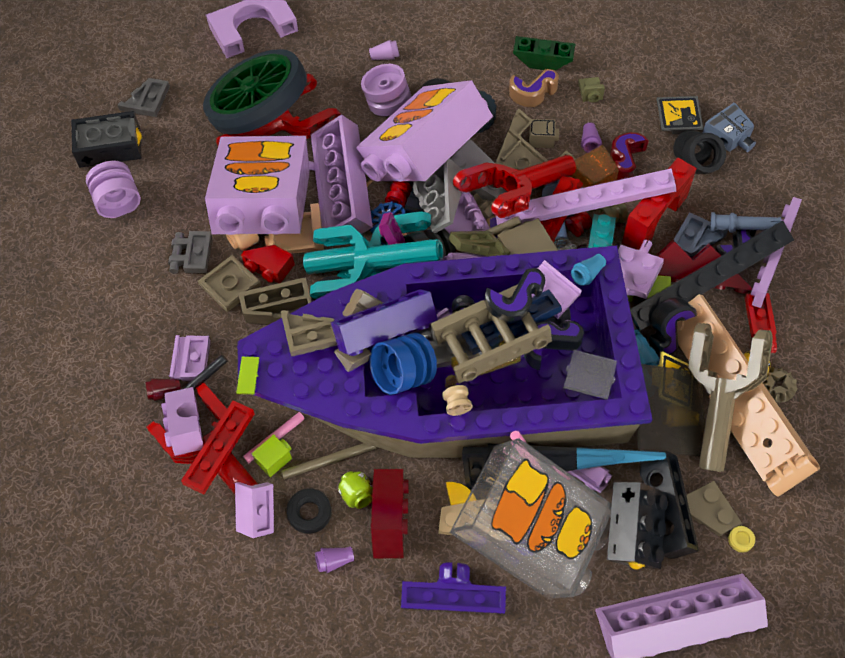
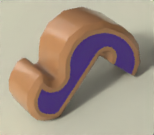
M545 69L529 85H526L524 81L512 75L509 82L510 97L514 102L524 107L538 106L543 102L546 92L549 95H554L557 91L559 75L555 70Z

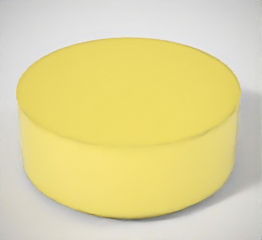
M737 526L730 532L728 541L734 550L747 552L755 544V535L749 528Z

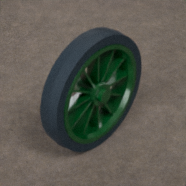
M276 49L258 53L239 62L216 80L204 98V113L214 128L221 133L241 134L255 130L278 118L298 100L305 89L307 74L301 61L291 51Z

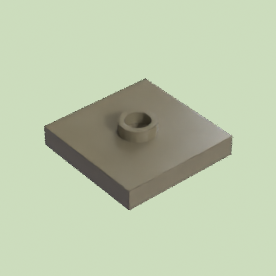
M233 255L198 280L199 285L226 312L240 303L238 293L262 286L261 282Z

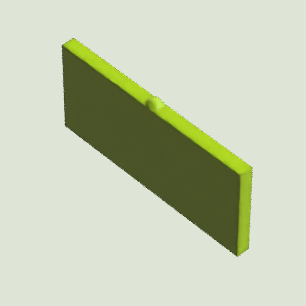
M242 356L237 394L255 395L259 357Z

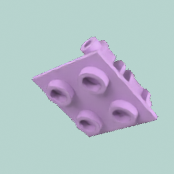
M462 192L453 224L445 229L450 234V232L485 231L490 229L471 193Z

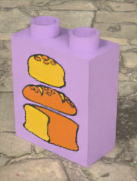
M472 80L423 86L356 147L364 158L361 162V167L365 174L376 182L426 181L484 126L493 115Z
M236 136L220 138L205 196L212 234H301L309 179L306 136Z

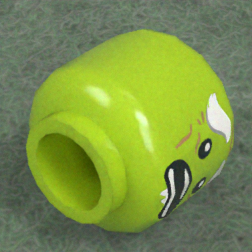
M350 471L342 476L338 492L349 507L362 509L372 502L373 485L365 473Z

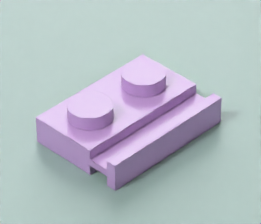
M544 260L537 268L543 272L546 279L542 292L549 289L561 304L562 312L554 315L558 319L574 300L581 295L582 290Z
M176 335L169 375L170 379L192 381L207 368L211 341L209 336L180 337Z

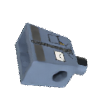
M732 103L705 123L703 133H713L719 136L729 152L737 146L749 152L756 144L750 138L754 124L735 103Z

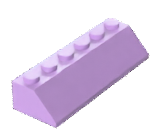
M341 114L311 134L322 228L352 225L362 234L373 228L365 172L361 167L363 157L356 148L360 144L359 130L357 124Z
M743 573L595 609L611 658L652 657L659 653L680 650L683 647L704 644L707 641L729 638L732 635L753 632L757 629L768 627L765 598Z

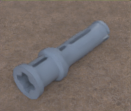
M711 212L710 232L715 230H729L730 233L736 232V230H766L780 222L781 217L737 216L735 213L718 215L715 212Z

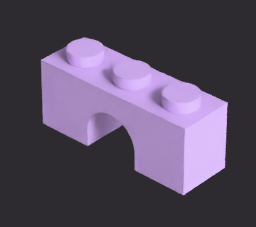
M193 387L165 393L166 403H162V410L165 417L163 422L166 431L165 440L167 447L172 446L175 456L201 450L204 445L198 421L200 420L198 405Z

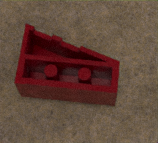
M374 469L371 516L373 559L404 558V534H408V519H404V514H408V499H404V494H409V479H404L403 469Z

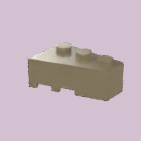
M306 277L238 293L246 323L269 325L282 318L281 311L286 310L290 314L311 303Z

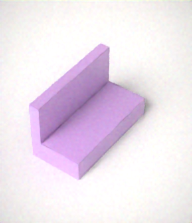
M241 482L235 483L236 531L251 538L274 533L273 484L267 482L249 486Z

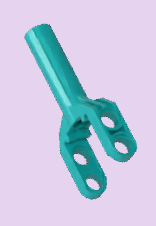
M427 212L394 215L402 233L422 231L432 224L431 214ZM378 225L370 243L373 246L388 245L385 237L381 236ZM348 246L307 252L303 257L305 271L310 275L353 269L355 248ZM391 268L376 269L374 271L376 273H381Z
M352 225L316 229L313 232V241L317 244L327 247L345 244L353 245L355 248L354 269L349 270L350 278L315 282L310 286V297L318 299L336 289L368 278L376 269L394 268L407 263L442 261L444 254L442 243L439 239L373 246Z

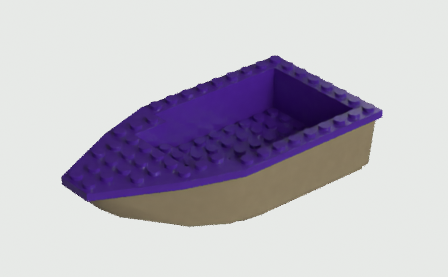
M617 246L402 264L336 289L290 313L298 316L309 314L317 318H333L336 321L345 317L342 313L356 289L365 291L383 303L421 289L431 293L436 314L445 308L452 314V301L457 296L467 295L475 303H478L485 299L487 288L500 293L519 284L526 269L538 268L545 260L582 290L581 295L574 300L569 309L571 321L578 322L582 326L584 334L581 346L576 351L542 348L540 371L532 368L526 362L523 354L518 357V361L510 360L479 374L471 381L458 383L454 367L459 364L437 368L435 377L430 383L390 395L383 392L376 384L370 368V359L363 365L348 372L334 353L338 346L291 357L282 318L238 341V378L242 356L259 357L255 396L302 412L362 443L410 458L462 457L463 447H488V443L515 445L510 438L513 431H519L530 446L571 448L627 443L640 424H647L652 421ZM596 254H601L606 260V265L590 284L578 285L571 276L573 266ZM367 347V349L371 352L373 347ZM457 385L466 386L469 392L467 398L472 403V409L462 415L451 416L447 414L446 406L448 404L443 399L444 390Z

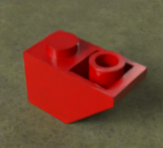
M276 245L243 251L241 254L244 266L251 273L255 271L260 273L270 283L273 281L278 284L281 283L295 265L293 255Z

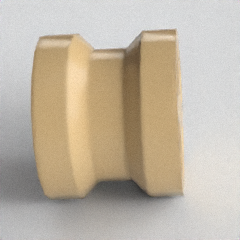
M457 385L444 390L443 399L448 404L446 406L447 414L457 416L465 414L472 409V403L467 398L469 392L466 386Z

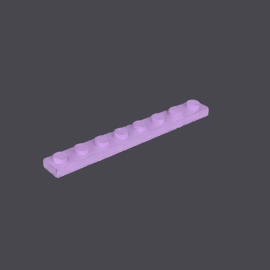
M666 169L532 199L527 210L505 218L496 216L497 225L516 216L520 217L522 224L535 219L544 221L676 192V184L672 169Z

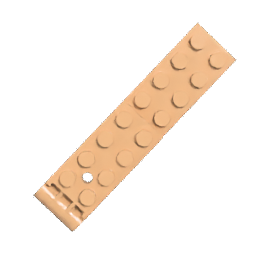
M697 295L688 302L696 308L697 316L677 322L678 345L689 360L696 325L698 323L710 324L714 337L708 370L716 372L717 378L736 380L737 374L746 376L749 362L704 296ZM763 383L735 399L731 432L773 494L779 497L820 470L818 462L809 452ZM770 439L772 440L771 447H769L768 445Z

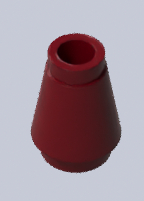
M151 378V381L145 382L148 400L154 399V401L165 398V393L181 390L179 379Z

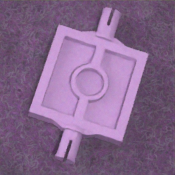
M644 240L640 250L620 245L618 249L627 295L647 299L662 268L664 259L648 253L652 246L651 241L647 243V240Z

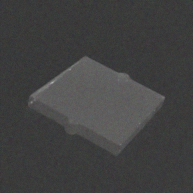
M574 350L570 365L566 367L568 373L564 388L608 399L611 384L615 382V377L613 376L617 361Z

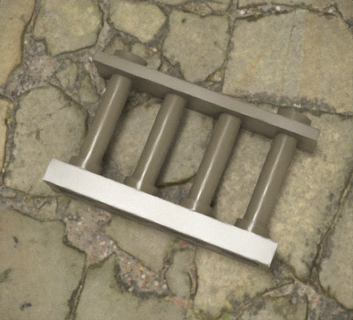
M517 285L499 294L511 299ZM484 300L431 323L437 343L440 344L446 341L459 365L454 367L458 383L471 381L481 373L534 349H541L552 342L550 326L546 325L538 328L529 312L521 319L529 333L515 339L507 323L496 318L487 310ZM489 321H494L506 343L493 350L479 327ZM466 331L471 332L482 352L481 355L468 360L456 336Z

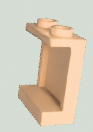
M319 203L310 204L311 212L303 213L301 234H269V236H265L266 246L276 245L291 254L324 250V245L313 241L314 230L322 228Z

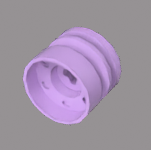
M106 161L93 167L86 175V184L95 208L101 216L116 218L134 211L140 204L141 197L128 166L123 162Z

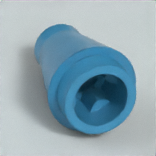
M596 254L589 259L575 264L571 271L573 280L581 286L590 284L606 265V260L601 254Z

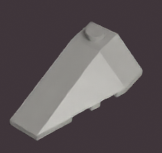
M450 158L426 181H413L414 194L420 201V207L425 212L431 214L432 224L430 228L433 233H437L453 224L462 193L454 187L453 179L463 169Z

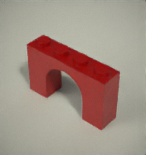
M680 158L673 162L668 169H672L676 192L644 198L628 216L622 240L624 246L640 250L644 240H647V243L652 241L656 226L666 208L668 207L676 212L687 199L697 169L696 167Z

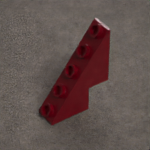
M672 240L655 255L664 259L658 276H671V282H677L721 255L708 243L691 258ZM739 274L714 287L725 290L726 286L733 287L734 291L740 293H748V290H752L751 286Z

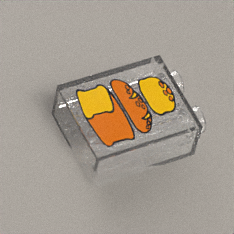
M517 438L494 446L450 533L544 597L570 598L580 595L587 588L592 577V571L587 567L593 553L600 550L609 540L610 524H608V520L611 516L612 504L524 441Z

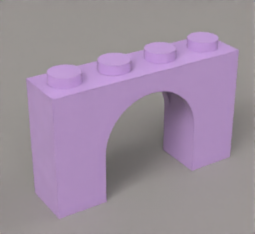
M244 0L206 15L209 28L226 58L245 52L237 27L249 18L260 17L269 20L280 38L298 31L296 17L285 0Z

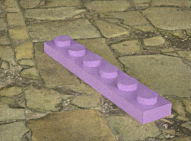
M793 197L790 205H785L781 216L785 218L781 221H784L789 232L802 199ZM784 247L764 258L763 263L767 265L766 267L761 266L757 279L761 281L760 283L755 282L751 291V295L755 296L752 303L753 306L762 307Z

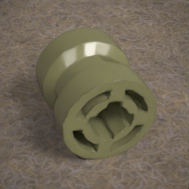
M624 203L613 205L612 207H603L599 211L600 215L605 214L616 218L615 224L617 222L621 224L627 222L629 216Z

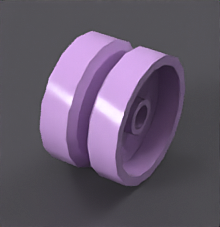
M382 64L369 70L362 78L361 86L370 111L376 115L391 116L412 97L404 71L398 65Z

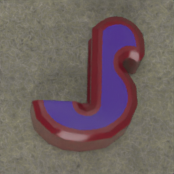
M628 132L618 135L612 141L610 160L614 164L613 176L616 180L634 177L633 171L636 168L632 153L646 151L649 141L646 136L636 132Z

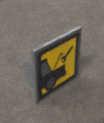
M698 96L656 98L662 131H672V134H681L686 131L704 129Z

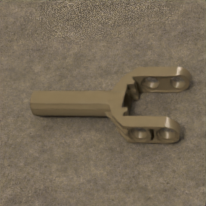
M698 323L694 330L688 368L697 381L703 384L710 394L699 467L701 469L721 472L725 468L735 399L743 393L753 390L767 379L773 338L770 330L759 329L752 338L747 375L737 374L736 380L717 378L716 372L708 370L714 337L710 324Z

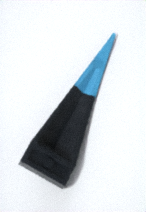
M488 443V447H463L462 459L466 487L468 489H494L505 486L525 457L516 445ZM529 445L549 475L604 465L662 460L666 458V453Z

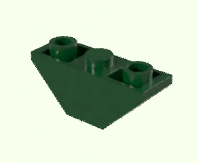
M516 36L513 54L530 69L557 70L573 62L576 44Z

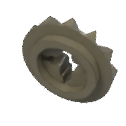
M772 366L767 374V379L762 382L775 402L789 401L798 389L796 386L797 379L792 377L791 372L784 371L783 367L778 369ZM784 379L782 386L773 389L775 381Z

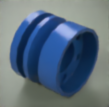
M412 333L375 344L371 350L370 368L378 387L383 392L392 395L430 383L437 371V359L430 342L423 335Z

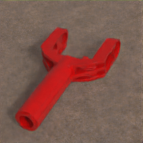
M307 74L306 83L310 81L311 83L305 86L301 95L316 88L317 81L312 74ZM327 108L300 121L298 116L292 117L287 110L275 120L255 130L241 134H224L217 137L216 143L219 146L221 137L271 136L281 130L293 136H306V139H310L312 133L340 116L341 113L336 108Z
M564 155L521 170L502 164L486 162L459 171L453 179V185L462 192L473 191L491 184L496 188L502 187L507 192L498 195L492 204L491 211L499 218H505L527 210L533 188L560 180L561 176L568 177L576 172V164L574 158L570 155ZM483 172V175L478 180L479 175ZM467 177L465 183L461 185L463 179Z
M202 383L196 388L198 395L202 398V402L220 421L227 408L208 386ZM154 421L146 426L147 430L155 437L160 446L175 463L192 464L200 452L198 450L175 456L172 446L167 447L165 440L166 431L163 427ZM216 421L212 423L214 429L218 424ZM213 430L203 437V445L206 443ZM230 453L218 472L219 477L235 494V483L237 482L249 486L258 485L257 481L238 459Z

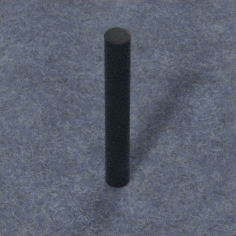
M220 355L182 389L193 387L196 390L199 385L204 383L228 362L227 358L224 355Z

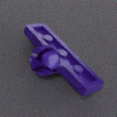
M452 562L442 563L439 568V579L437 582L402 581L401 608L505 614L506 587L471 584L470 568L464 563H457V578H452Z

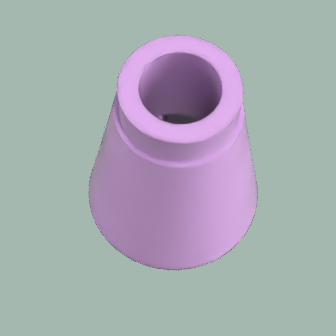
M388 40L369 49L371 60H392L395 57H399L396 41Z

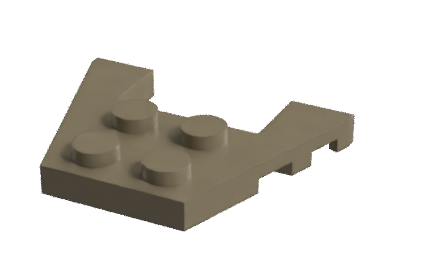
M520 109L514 114L495 161V164H502L517 170L548 161L520 136L533 121ZM567 150L561 155V156H564V155H570V156H572V157L574 158V160H575L576 167H577V166L579 165V163H580V162H579L572 154H570Z

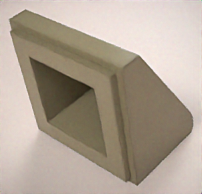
M364 348L361 354L349 356V354L347 355L339 351V349L334 351L348 372L368 362L371 355L367 348Z

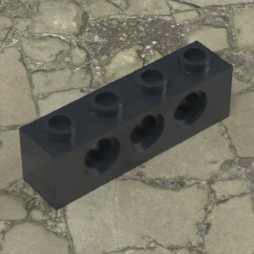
M664 450L662 452L666 453L665 459L640 461V476L644 484L667 492L668 506L665 510L666 532L663 536L664 557L675 559L698 552L699 547L678 458L676 455ZM674 525L673 532L670 534V528Z

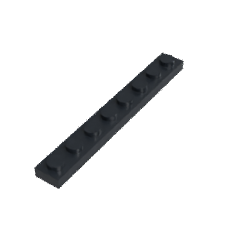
M784 221L776 223L630 308L632 320L638 331L651 324L653 311L664 301L680 297L690 302L697 295H702L794 241Z

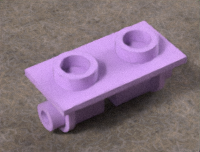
M603 466L566 472L568 475L583 481L589 489L599 493L607 487L608 482L612 478L609 470Z

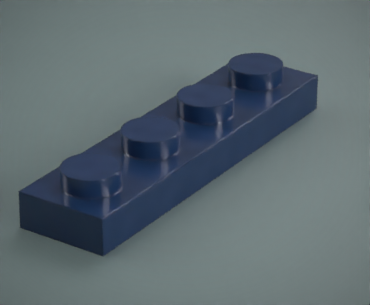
M549 289L542 292L539 297H532L529 313L535 323L544 321L562 312L561 304ZM522 320L514 322L505 321L513 336L527 329ZM489 321L479 326L490 347L504 340L494 321ZM470 331L461 334L472 355L481 352Z

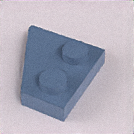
M689 212L674 241L690 257H693L708 243L713 245L725 238L728 230L710 232V221Z

